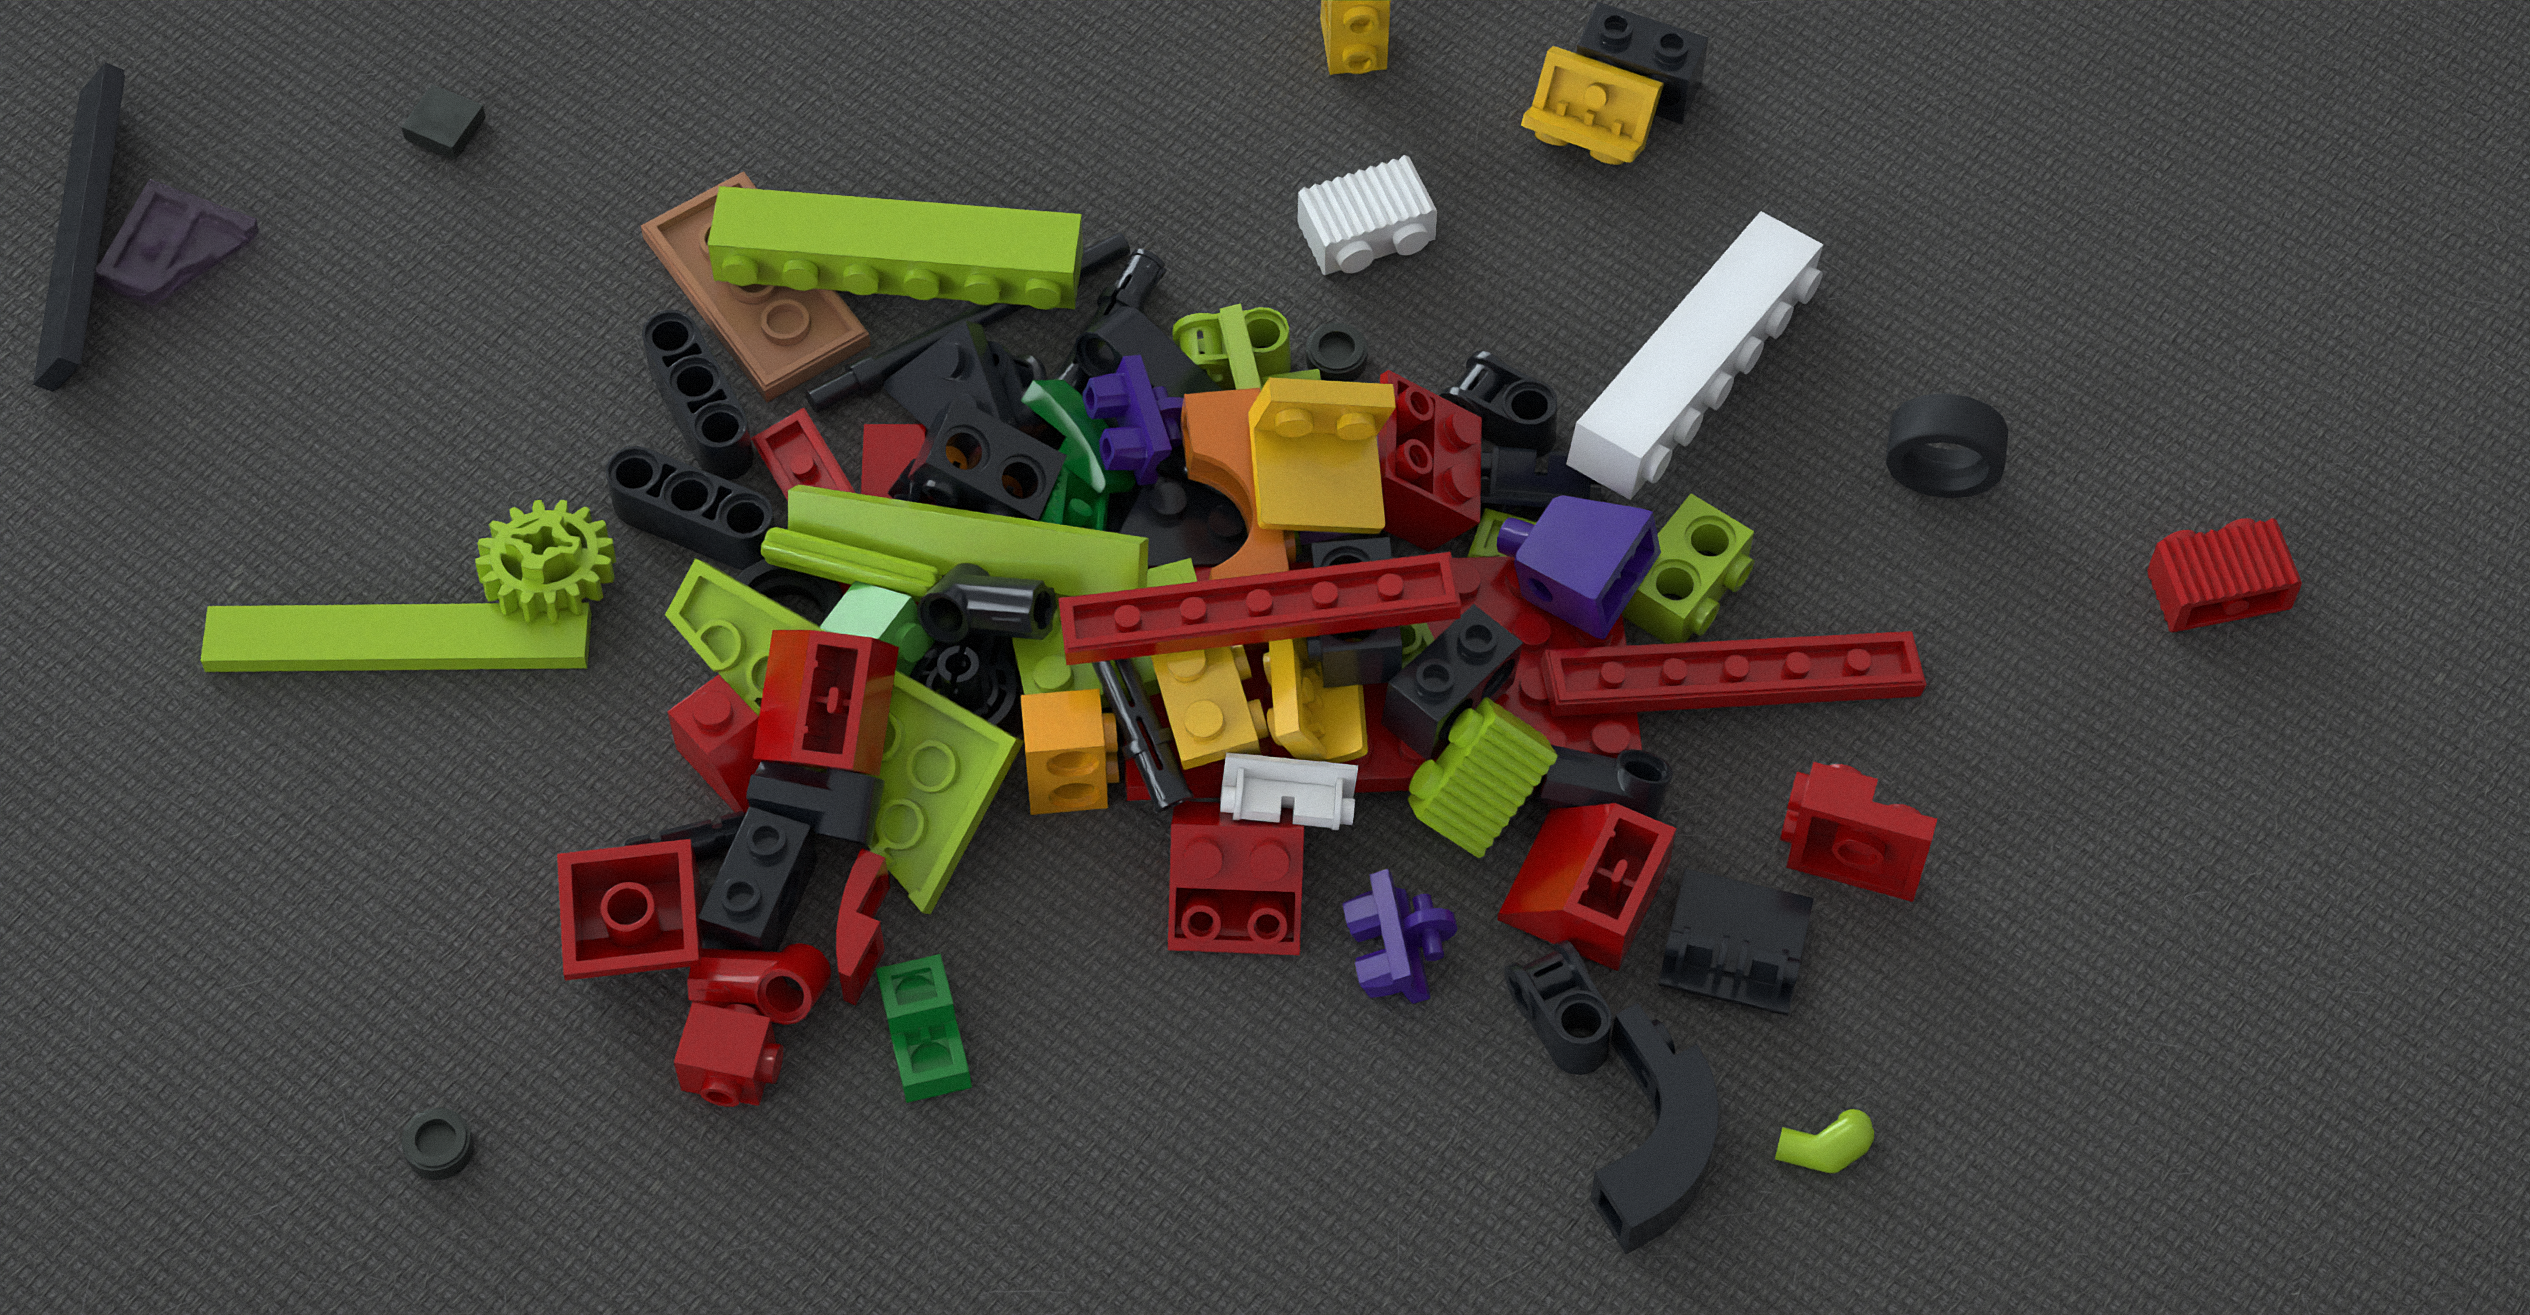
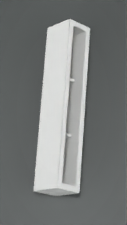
M1760 211L1576 422L1566 464L1629 500L1633 498L1647 480L1653 484L1656 483L1665 472L1672 457V450L1677 444L1687 446L1692 441L1702 423L1704 412L1709 407L1717 410L1723 404L1732 388L1736 374L1739 371L1748 374L1761 355L1764 341L1769 336L1777 339L1782 334L1790 321L1796 303L1800 301L1803 304H1807L1813 297L1823 275V272L1816 269L1823 244Z

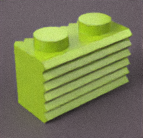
M1485 697L1475 710L1468 708L1456 718L1449 731L1448 739L1450 744L1436 762L1427 760L1418 768L1410 782L1409 791L1411 795L1407 799L1417 819L1477 858L1484 856L1486 848L1492 846L1494 838L1499 836L1502 828L1508 825L1510 817L1516 815L1518 807L1523 805L1525 798L1532 794L1534 786L1540 783L1541 777L1548 773L1549 767L1555 764L1558 756L1546 736L1540 731L1535 730L1531 725L1523 722L1520 718L1515 717L1510 711L1505 710L1499 704L1494 703L1488 697Z

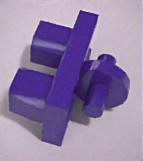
M1141 355L1123 356L1115 374L1089 378L1082 400L1087 415L1092 420L1116 417L1119 425L1117 428L1104 429L1099 440V453L1105 470H1133L1138 485L1156 484L1159 478L1156 471L1157 465L1170 455L1172 448L1179 447L1183 443L1180 432V418L1184 398L1169 397L1166 388L1163 386L1152 389Z
M1389 869L1370 874L1373 890L1343 902L1346 923L1354 939L1359 943L1382 935L1385 949L1356 958L1355 966L1359 984L1370 998L1402 992L1412 1004L1431 999L1420 947L1423 948L1426 961H1437L1443 958L1444 952L1441 942L1450 939L1458 930L1455 915L1449 909L1434 908L1431 895L1420 894L1412 899L1415 911L1412 913L1407 891L1394 886L1392 873Z

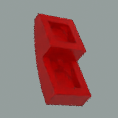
M861 848L851 869L843 892L836 930V956L843 999L855 1006L885 952L881 924L874 917L890 889L886 858Z

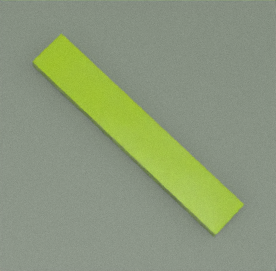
M796 485L788 490V530L933 566L939 570L940 575L945 576L958 564L970 563L978 565L992 577L1043 580L1047 587L1054 588V593L1070 596L1147 588L1149 538L805 485Z
M582 602L583 613L580 615H576L567 607L560 610L558 622H551L547 612H538L535 619L530 623L525 622L522 608H517L506 616L501 612L500 603L208 606L201 663L205 672L588 668L592 613L589 602Z

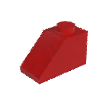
M718 674L668 710L667 713L678 752L735 813L740 811L747 813L749 802L746 795L750 777L756 772L761 762L760 760L753 759L759 716Z

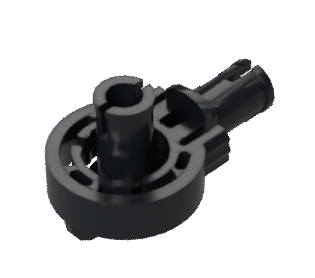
M968 634L958 643L945 644L939 642L937 648L926 653L917 662L910 674V678L935 692L937 689H941L939 691L940 695L1006 732L1009 731L1016 719L1019 709V696L1016 676L1012 668L1015 651L1013 642L1010 639L1003 638L1000 646V636Z

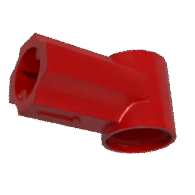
M803 943L791 944L780 952L702 948L701 965L690 967L687 978L688 998L694 1003L724 1009L731 1004L745 1005L758 1010L765 1017H770L772 1022L783 1025L795 1024L806 1017L826 990L831 979V969L829 961L821 951ZM783 976L791 977L797 981L802 987L803 992L788 986Z

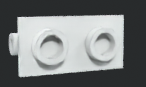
M1226 752L1220 795V812L1233 813V820L1238 821L1240 819L1279 823L1281 807L1292 808L1293 824L1339 830L1340 824H1353L1355 807L1353 796L1358 765Z

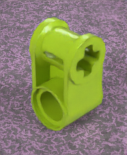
M1258 307L1243 311L1259 376L1289 373L1291 370L1289 325L1286 318L1280 312L1271 308ZM1196 313L1179 319L1173 325L1172 330L1175 344L1198 367L1207 369V375L1221 389H1236L1218 314ZM1202 331L1204 338L1197 339V332ZM1260 346H1270V347L1264 348V349H1262V348H1256V347H1260Z

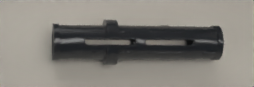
M1135 249L1118 279H1116L1112 286L1105 287L1097 299L1098 309L1084 331L1120 307L1129 306L1136 308L1145 315L1143 306L1167 272V269L1164 268V262L1148 250ZM1074 346L1052 380H1065L1083 396L1090 377L1079 366Z
M1133 659L1114 660L1134 707L1129 706L1110 661L1091 663L1127 743L1122 748L1127 761H1135L1154 803L1155 812L1167 811L1192 799L1194 794L1188 787L1170 745L1175 741L1173 733L1169 727H1162ZM1137 722L1142 723L1162 770L1157 769Z

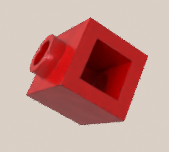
M692 1002L674 1059L681 1091L700 1094L706 1101L724 1107H735L739 1105V1102L759 1106L766 1083L775 1084L779 1077L783 1061V1045L776 1043L771 1018L763 1016L761 1012L754 1008L740 1004H731L724 1009Z

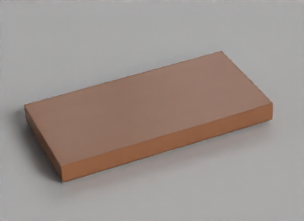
M743 171L641 225L643 239L767 403L870 347L871 344L869 333L836 290L811 289L800 291L786 286L761 284L738 286L729 282L714 281L708 240L719 186L757 189Z

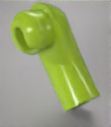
M1850 1109L1842 1112L1836 1121L1817 1135L1782 1127L1775 1160L1825 1173H1838L1868 1152L1874 1141L1871 1119L1860 1110Z

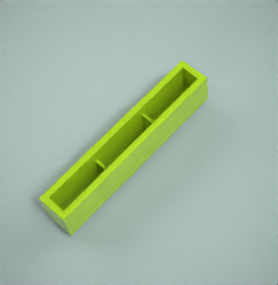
M719 186L708 240V250L714 281L729 282L738 286L761 284L786 286L800 291L825 289L849 291L857 295L876 293L910 296L918 300H930L933 298L965 300L980 305L1004 303L1030 305L1044 310L1053 308L1075 309L1083 256L1082 215Z

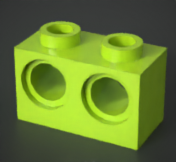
M1691 493L1658 533L1661 553L1623 610L1622 616L1666 644L1685 643L1693 632L1699 636L1703 635L1719 611L1720 603L1718 601L1727 589L1737 592L1753 569L1755 560L1750 558L1749 554L1754 531ZM1697 551H1710L1717 556H1704ZM1676 594L1682 597L1683 599L1671 600L1665 598L1662 595Z

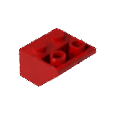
M1387 370L1380 375V384H1393L1396 408L1378 433V455L1385 515L1383 530L1430 552L1480 524L1482 418Z
M772 630L753 759L880 776L899 647L872 637L816 630Z
M1187 801L1174 807L1171 822L1168 950L1300 955L1305 825L1293 824V809L1281 807L1280 822L1277 823L1247 819L1233 820V813L1220 812L1221 803Z
M1616 803L1550 809L1498 913L1497 920L1553 944L1562 940H1568L1578 951L1579 955L1619 971L1670 865L1677 828Z

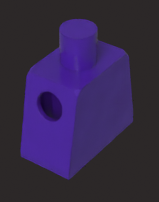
M1564 495L1552 499L1536 525L1510 517L1501 526L1497 537L1498 552L1515 558L1514 565L1521 594L1528 602L1602 640L1606 638L1661 553L1652 511Z

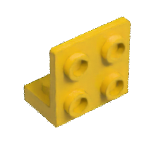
M1268 378L1248 412L1257 519L1260 528L1379 534L1385 526L1377 435L1396 408L1393 384Z

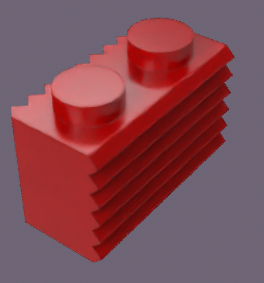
M2242 518L2230 522L2219 531L2210 530L2206 534L2202 532L2196 534L2193 530L2174 532L2156 544L2147 569L2148 578L2152 580V589L2156 590V599L2160 601V609L2164 611V620L2168 622V629L2172 633L2290 610L2302 585L2301 578L2279 524L2274 518L2266 522L2261 520L2255 522L2251 518Z

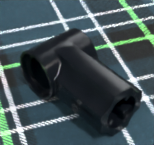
M963 563L952 568L920 599L917 606V617L922 628L930 637L945 644L958 643L968 634L1043 640L1053 630V618L1057 609L1054 588L1047 587L1043 580L992 577L978 565Z
M1551 745L1558 756L1555 764L1549 767L1548 773L1541 777L1538 785L1534 786L1535 802L1563 808L1616 803L1657 820L1673 776L1670 765L1664 759L1653 753L1636 749L1624 750L1618 754L1617 758Z
M761 761L756 772L750 777L746 798L750 807L811 825V829H814V834L871 845L885 780L838 769L827 768L826 773L782 763Z

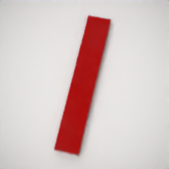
M1451 552L1058 598L1066 666L1461 619V604Z
M1912 631L1545 650L1540 661L1552 717L1921 697L1926 687Z

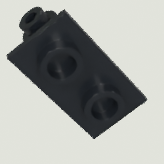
M1493 446L1492 452L1481 451V476L1490 477V479H1481L1480 503H1488V507L1492 510L1503 513H1519L1525 511L1526 506L1547 508L1553 498L1561 495L1602 502L1601 488L1591 487V485L1602 484L1568 466L1566 463L1569 452L1549 450L1547 473L1535 472L1536 449Z

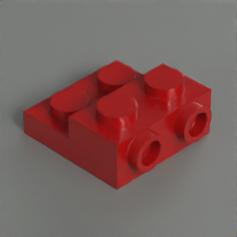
M1813 761L1810 775L1797 771L1780 836V841L1792 844L1786 868L1913 902L1930 849L1937 819L1922 815L1915 808L1904 804L1884 805L1873 802L1878 779L1863 775L1851 766L1843 764L1825 765Z

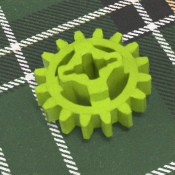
M535 500L532 506L533 512L525 515L521 510L513 507L509 509L511 522L505 524L493 520L489 524L492 538H481L478 540L480 557L475 559L479 581L483 583L486 599L488 602L499 599L501 612L506 616L517 608H522L525 622L531 623L538 612H547L551 622H558L560 610L567 607L576 615H580L583 613L581 600L587 597L591 600L600 601L603 598L601 583H613L615 578L612 564L616 563L613 539L608 537L606 523L604 520L592 522L591 512L587 507L579 509L574 514L569 513L567 500H560L554 510H545L542 501Z

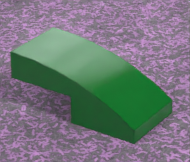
M1033 380L1021 401L1066 436L1058 450L1067 455L1063 465L1100 494L1130 492L1136 483L1132 470H1105L1099 453V440L1104 429L1109 428L1104 420H1092L1088 417L1082 395L1065 380Z
M941 954L876 968L906 1103L972 1088L970 1072Z

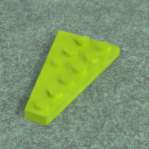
M696 558L665 614L713 671L718 672L758 716L761 708L772 630H816L828 632L710 564ZM895 670L880 776L867 775L885 780L872 844L867 846L871 849L870 852L886 858L887 870L892 873L909 893L908 897L922 913L931 914L1024 741L900 671ZM797 766L822 773L827 771V769Z

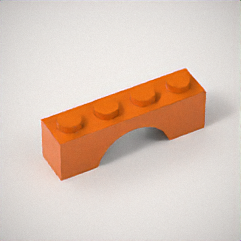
M1260 388L1184 394L1180 427L1188 479L1212 486L1225 494L1239 509L1245 521L1248 534L1246 542L1235 555L1211 568L1209 580L1289 571L1288 564L1296 562V543L1293 530L1262 529L1258 525L1248 412L1261 392ZM1269 642L1244 644L1243 647L1245 651L1269 648Z

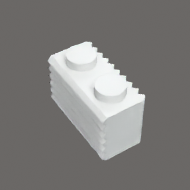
M1403 155L1399 160L1392 159L1388 164L1381 162L1377 167L1370 166L1365 171L1359 169L1355 174L1348 173L1343 178L1337 176L1332 182L1326 180L1321 185L1314 184L1310 189L1303 187L1298 192L1299 228L1302 230L1304 238L1307 239L1308 246L1311 248L1313 256L1316 257L1317 264L1320 266L1323 275L1340 270L1345 273H1356L1369 266L1374 259L1398 252L1400 255H1411L1423 249L1429 241L1435 240L1437 210L1408 156Z

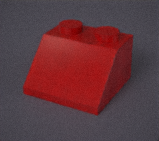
M691 839L557 854L563 975L565 981L701 965L703 936L698 921V916L702 910L701 883Z

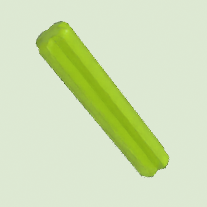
M779 527L769 529L761 545V555L765 557V561L768 564L850 585L856 580L911 596L916 602H920V599L942 579L939 570L933 566Z

